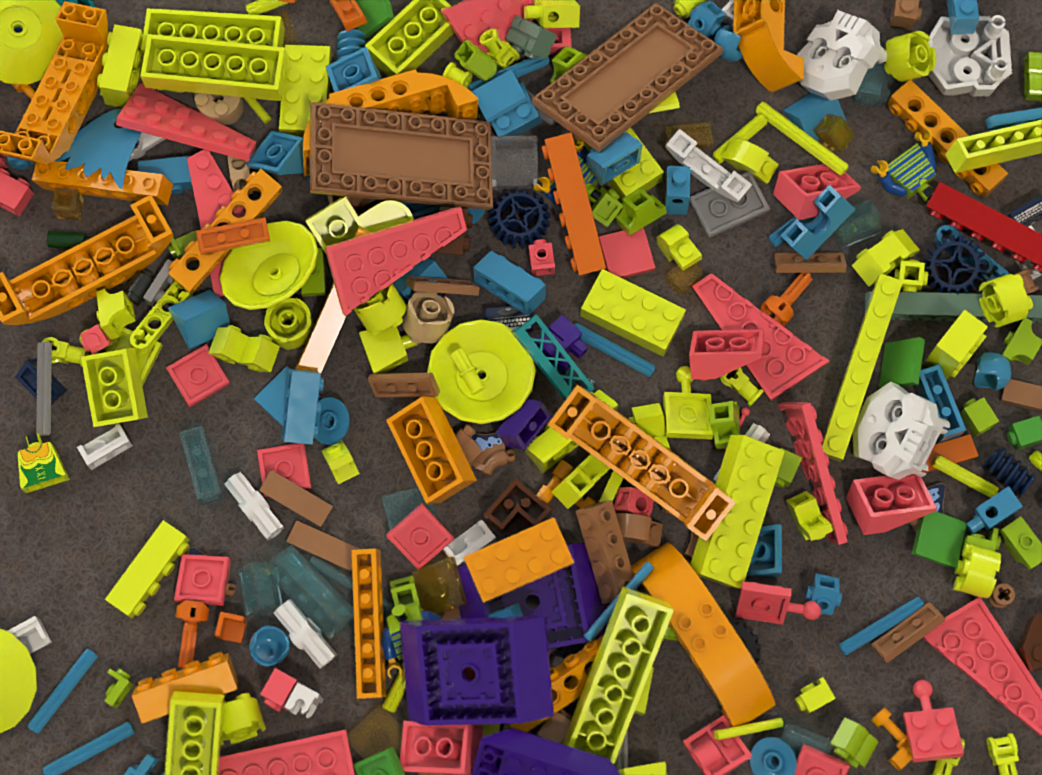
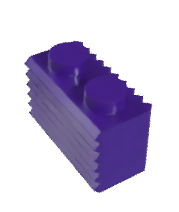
M527 398L522 407L504 421L496 431V434L505 446L526 450V446L532 443V440L540 433V429L546 426V422H549L552 415L541 401L529 400Z

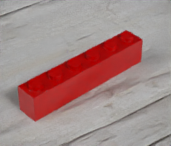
M939 182L926 205L930 211V216L940 221L942 218L950 221L949 225L956 230L962 231L965 229L971 232L970 236L980 242L986 240L992 243L990 247L1001 253L1004 250L1011 253V258L1022 264L1025 261L1033 265L1032 269L1042 274V234Z

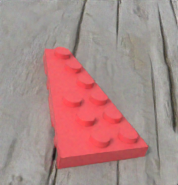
M464 0L457 5L440 9L461 43L469 40L485 53H488L487 47L480 43V36L485 31L493 28L498 31V37L501 41L507 42L505 37L509 29L512 28L511 24L514 17L518 15L525 18L524 6L534 5V0Z
M142 83L137 86L116 119L117 126L249 161L256 150V141L215 120L203 116L201 113L152 88H145Z
M205 149L187 158L201 230L206 224L209 223L211 225L216 220L215 214L222 206L227 207L232 202L230 198L233 195L232 189L210 151ZM237 208L233 212L236 218H242L246 214L243 208ZM228 254L210 273L213 292L219 298L224 297L220 276L224 260Z
M455 207L326 246L325 251L343 315L346 316L351 313V310L361 303H365L375 293L395 282L413 269L416 264L430 257L440 247L447 245L467 231L461 207Z
M712 273L692 286L721 330L764 329L762 358L747 364L746 367L770 401L830 363L827 358L821 356L808 344L802 342L792 332L759 310L750 301L744 299Z
M783 402L777 404L780 412L784 410L788 418L785 423L787 431H790L791 435L796 438L793 446L796 454L802 457L800 465L806 480L811 479L814 491L811 492L812 496L816 498L818 505L822 506L823 511H820L821 515L831 523L833 531L827 534L830 543L837 545L847 543L846 535H848L846 524L841 519L840 512L842 508L834 493L835 481L829 474V459L822 448L823 436L821 431L817 429L815 408L808 402Z
M981 597L976 598L945 617L946 621L922 638L1037 735L1042 736V691Z

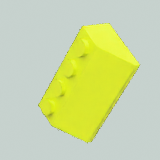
M601 390L595 393L591 391L592 394L612 408L618 409L616 401ZM549 425L544 428L546 430L540 436H535V439L532 440V443H529V446H526L525 453L542 473H545L579 446L570 438L566 439Z

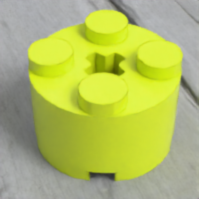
M915 31L887 40V59L884 64L886 73L892 74L895 79L901 82L929 75L928 73L933 71L936 66V51L928 43L931 40L929 36L922 31Z
M1007 274L983 282L979 287V292L983 291V297L979 298L980 307L987 321L996 324L994 327L998 328L1027 317L1029 310L1033 308L1032 299L1027 296L1023 287V279L1019 274Z
M392 283L353 310L366 330L371 335H376L390 326L392 328L399 326L403 322L402 316L407 309V305Z
M289 298L266 310L264 325L273 343L286 350L296 349L307 343L314 328V322L308 306L302 300ZM290 321L292 324L288 325L286 322Z
M966 543L962 552L963 560L958 561L957 568L955 569V574L959 576L955 579L953 590L981 598H989L997 581L994 578L996 571L999 572L1001 554Z
M250 693L238 695L236 700L228 703L224 701L221 745H225L223 740H230L231 744H236L256 737L258 735L257 730L260 728L262 732L265 731L266 727L258 700L251 698Z

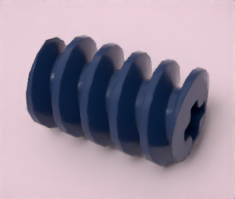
M1005 447L996 450L981 467L985 468L990 465L988 473L992 474L997 471L996 480L1005 478L1003 486L1006 487L1012 484V492L1014 493L1019 490L1018 498H1020L1034 482L1036 473L1027 476L1029 467L1026 466L1019 469L1021 461L1018 460L1012 463L1013 454L1005 457L1004 455L1007 450Z

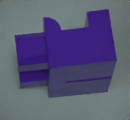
M564 315L560 316L548 327L567 354L571 352L578 359L586 354L588 346L581 340L582 332ZM544 333V339H545V340H549L548 337H547V336L545 335V333ZM534 341L535 344L539 347V342ZM543 342V354L546 357H554L555 346L552 343ZM549 360L554 365V360ZM558 361L557 368L565 373L570 368V365L566 361Z

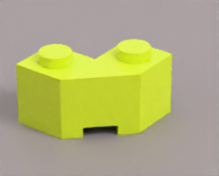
M903 229L895 232L891 230L875 246L869 250L866 248L856 256L858 260L852 267L870 287L875 285L880 274L888 275L892 270L900 266L901 261L911 259L920 249Z
M228 325V327L217 328L208 353L227 363L235 365L236 362L246 365L250 370L271 372L280 346L273 343L272 338L266 335L248 337L241 333L240 328Z
M660 403L632 407V417H629V420L670 449L668 440L665 438L664 414Z

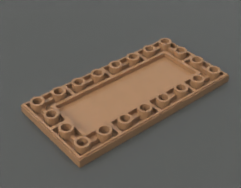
M655 3L534 96L532 104L596 151L601 152L722 55L723 48Z
M312 102L310 104V193L490 210L493 208L491 122Z

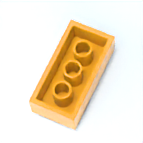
M422 396L386 420L426 504L442 503L477 481L444 411L435 397Z
M554 517L463 557L483 604L574 564Z
M217 652L208 657L209 660L202 663L199 660H195L186 664L185 669L177 672L174 668L163 672L160 678L153 680L152 677L140 680L138 686L133 691L132 698L141 723L143 724L169 714L170 699L174 691L223 695L237 690L239 680L230 654L223 655L222 652Z

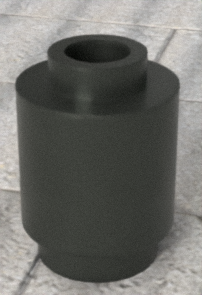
M142 270V272L136 271L124 289L128 298L137 306L141 302H145L143 297L155 278L145 270Z

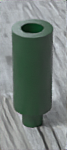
M48 231L47 247L71 249L92 237H87L86 233Z

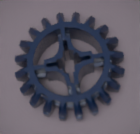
M516 187L515 193L511 194L507 189L506 197L499 195V202H493L494 209L489 210V215L491 216L489 224L493 225L491 232L497 233V240L504 238L503 245L506 246L511 241L513 249L516 247V243H520L521 249H524L526 242L529 245H533V239L539 240L542 239L541 235L546 236V228L550 227L548 219L551 218V213L547 212L548 204H542L544 198L542 196L536 198L537 193L535 191L529 195L528 189L525 188L523 193H519V189ZM518 203L526 204L530 207L524 208L521 207ZM510 206L512 213L506 216L505 220L501 221L502 213ZM516 212L518 215H521V218L524 216V225L522 221L516 220ZM538 215L539 220L537 224L529 231L528 222ZM510 229H518L521 233L512 232Z
M951 234V242L948 243L945 237H941L943 245L940 246L935 241L933 245L937 250L935 252L932 249L927 250L930 255H933L932 258H924V262L930 263V266L924 267V271H931V274L928 275V280L932 278L935 280L930 286L934 288L939 284L938 293H942L944 288H946V293H951L952 290H955L957 295L961 289L964 290V293L969 294L968 286L976 290L977 286L973 282L975 280L979 283L983 282V279L978 277V274L987 273V270L980 269V266L987 265V261L979 260V258L985 256V252L976 253L980 245L976 244L972 248L970 246L973 242L972 238H969L967 243H963L964 235H960L959 241H955L954 234ZM956 247L950 259H937L944 250ZM963 248L972 254L975 266L966 264L961 260ZM957 254H959V264H962V267L967 269L958 268L952 278L953 272L950 271L952 268H948L949 266L946 264L954 263ZM935 265L946 268L949 271L948 283L943 282L938 277ZM960 273H973L968 281L955 285V280Z

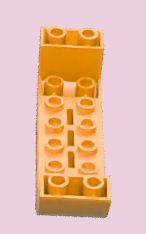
M734 0L733 33L741 36L738 44L747 66L757 80L770 92H775L803 80L804 58L784 50L785 0Z
M64 1L55 19L63 34V38L15 134L0 131V155L39 164H48L61 157L64 152L69 151L99 89L97 87V79L99 73H103V54L107 53L108 20L105 9Z
M414 69L369 84L329 94V99L324 103L424 115H438L445 111L447 116L451 118L477 120L479 99L469 89L454 80L431 73H418ZM310 120L306 125L303 136L304 177L310 175Z

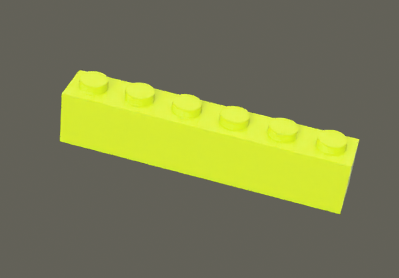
M1042 120L958 138L945 155L954 172L959 173L1042 153Z

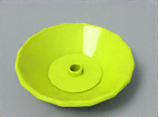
M0 0V81L6 84L29 85L42 80L63 38V34L55 20L61 6L55 0ZM16 27H21L23 30L22 32L17 33L14 31V29Z
M291 221L267 223L270 242L235 248L230 251L223 263L220 282L223 295L234 306L248 310L270 308L289 299L304 286L315 268L318 247L315 236L303 224Z
M480 319L461 323L442 335L431 352L427 373H433L440 392L438 396L434 397L443 410L461 421L486 424L504 420L522 407L532 392L536 369L534 360L511 333V328L499 322ZM462 348L471 364L476 366L477 369L475 371L477 374H486L484 379H480L486 387L483 391L472 395L464 378H460L459 375L461 373L451 357L455 350Z
M0 629L1 734L15 727L29 712L37 691L36 667L27 647L11 632Z

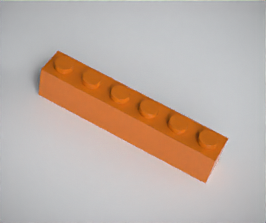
M571 132L544 139L546 144L542 146L545 160L550 159L552 167L548 168L549 178L551 182L555 181L557 190L553 191L556 205L561 204L563 213L559 214L562 227L567 226L569 234L565 236L568 250H573L574 258L570 259L573 272L578 271L579 276L607 269L573 134Z

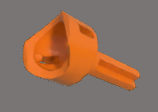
M800 273L780 297L769 296L762 304L761 311L769 316L773 312L776 315L773 318L782 326L787 325L794 316L791 305L812 282L811 274Z
M185 600L176 607L175 617L185 621L183 624L178 667L185 668L186 664L194 660L198 623L208 621L210 610L204 602ZM191 608H195L194 616L190 615Z

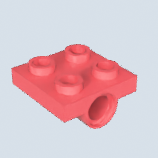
M724 715L683 741L684 747L704 775H726L752 758V754L739 736L718 741L715 739L714 731L732 727Z

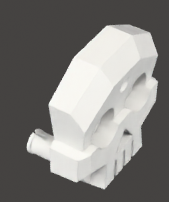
M837 10L832 21L815 26L807 38L809 42L797 54V56L804 58L803 80H800V84L808 92L830 101L856 95L867 70L873 68L876 62L881 64L887 59V52L880 45V32L867 20Z
M995 15L992 18L990 16H979L974 34L951 35L949 17L941 16L929 36L931 40L928 43L936 51V66L933 71L928 73V76L943 95L953 96L969 93L973 97L990 96L1000 83L1009 78L1012 74L1009 31L1003 28L1005 26L1004 17L1001 15ZM961 39H966L968 43H963ZM963 70H968L970 74H965Z
M889 382L867 397L857 417L853 429L854 456L872 462L874 469L897 480L911 474L924 477L926 473L922 472V470L928 471L926 461L939 435L948 432L943 427L950 428V423L946 419L939 418L937 404L916 394L908 393L900 385Z

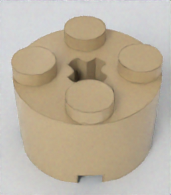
M195 93L194 99L199 113L209 119L226 126L235 123L242 115V97Z
M416 291L408 301L402 326L413 343H436L442 335L448 332L454 314V306L446 296L442 298L435 292Z

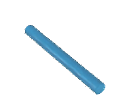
M646 562L625 588L635 591L654 567L649 562ZM619 595L583 635L590 643L609 622Z

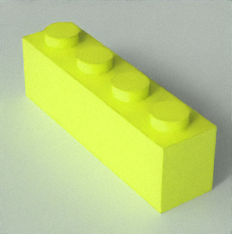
M163 520L105 600L131 619L135 615L139 616L146 607L145 601L150 595L154 596L161 586L159 582L164 575L167 577L175 567L173 563L177 557H182V554H185L189 549L190 545L188 542L190 540L188 537Z

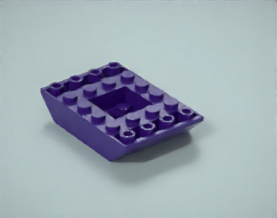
M585 543L567 545L574 561L573 565L485 604L482 603L467 566L463 565L452 568L461 619L489 618L488 615L495 610L519 603L523 616L545 615L548 650L589 642L583 635L607 609V605L602 604ZM529 595H536L539 598L540 604L537 608L530 609L526 606L525 600ZM608 623L593 640H597L605 634Z
M545 615L400 622L409 720L425 726L525 723L554 716ZM466 667H471L475 670V679L471 680L465 676L464 670Z
M513 728L481 738L472 775H621L610 759Z

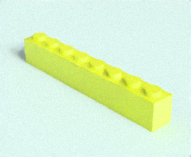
M880 274L876 280L823 437V443H821L823 451L829 459L838 462L844 459L903 283L902 280Z

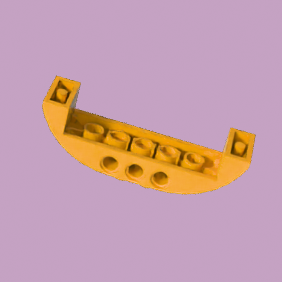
M152 195L130 205L135 213L133 217L9 281L5 274L1 272V322L5 325H23L55 317L97 296V291L102 289L108 291L133 277L136 271L141 272L163 253L173 238V233Z
M576 385L548 423L551 428L566 439L570 438L683 521L688 529L705 541L708 540L736 503L723 490L610 405L579 385Z
M669 542L665 543L631 565L634 576L646 562H649L654 567L639 587H644L649 596L668 602L674 609L668 625L722 706L721 712L732 727L748 724L776 706L763 675L744 643L699 576Z

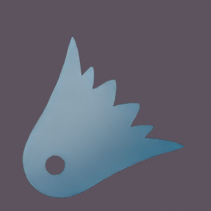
M122 109L109 111L79 130L69 151L64 152L54 162L70 157L65 170L76 168L85 163L84 174L86 177L101 168L102 177L106 178L111 172L114 181L122 189L129 159L142 132L124 127L115 128L114 123Z

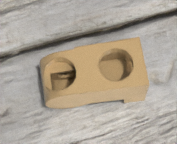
M227 156L230 180L232 181L234 193L237 189L242 190L247 185L246 179L251 174V168L246 165L248 161Z

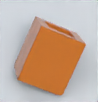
M220 612L215 636L219 640L242 644L248 620L244 616Z

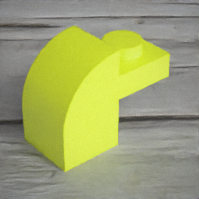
M732 138L722 156V159L734 168L749 172L765 184L769 183L779 165L762 148L748 141Z
M676 224L657 236V245L669 262L675 260L682 271L702 260V254L689 239V233L681 225Z
M808 491L786 500L789 512L805 541L809 539L811 541L822 539L826 534L833 531L831 523L821 515L816 498Z

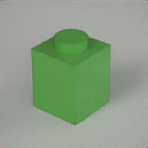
M1040 416L1014 423L1008 428V442L1011 446L1014 445L1016 451L1042 443V421Z

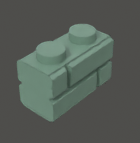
M518 15L515 16L511 24L512 28L509 29L505 37L506 41L512 43L511 47L516 51L524 53L525 56L536 60L537 57L547 59L551 51L550 46H553L556 40V34Z

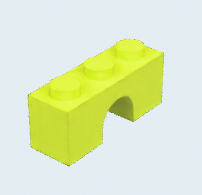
M590 454L552 493L569 509L610 468Z

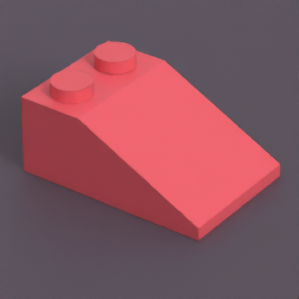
M820 164L779 171L773 195L800 220L818 215L819 207L813 201L829 184L845 199L860 191L861 186L846 172L843 175H839L827 165Z
M764 329L693 331L689 354L691 379H699L701 381L716 379L762 358Z
M914 474L900 480L889 476L853 480L846 497L863 535L890 531L933 513L937 509L922 477Z
M404 721L400 763L404 772L435 775H472L483 727L474 724L425 726L413 721Z

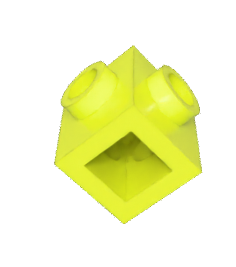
M909 259L901 261L900 269L895 268L894 278L903 281L900 289L902 292H921L922 286H927L928 272L924 271L925 263ZM911 276L915 280H907L906 278Z

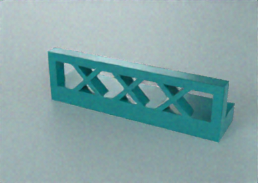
M537 314L522 326H517L511 331L564 400L572 392V379L581 380L589 392L595 389ZM535 322L541 328L540 339L531 338L525 331ZM544 333H545V335L548 337L549 340H545V339H544ZM534 341L539 342V347L535 344ZM543 342L552 343L555 346L554 357H546L543 354ZM549 360H554V365ZM558 361H566L570 365L569 376L560 375L557 372ZM573 371L577 374L578 377L573 376ZM563 378L568 379V384L564 381Z

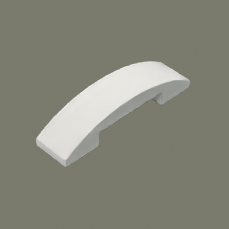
M679 129L665 146L671 155L682 166L690 167V173L703 184L724 197L739 202L752 184L737 172L733 171L731 174L698 149L695 140Z

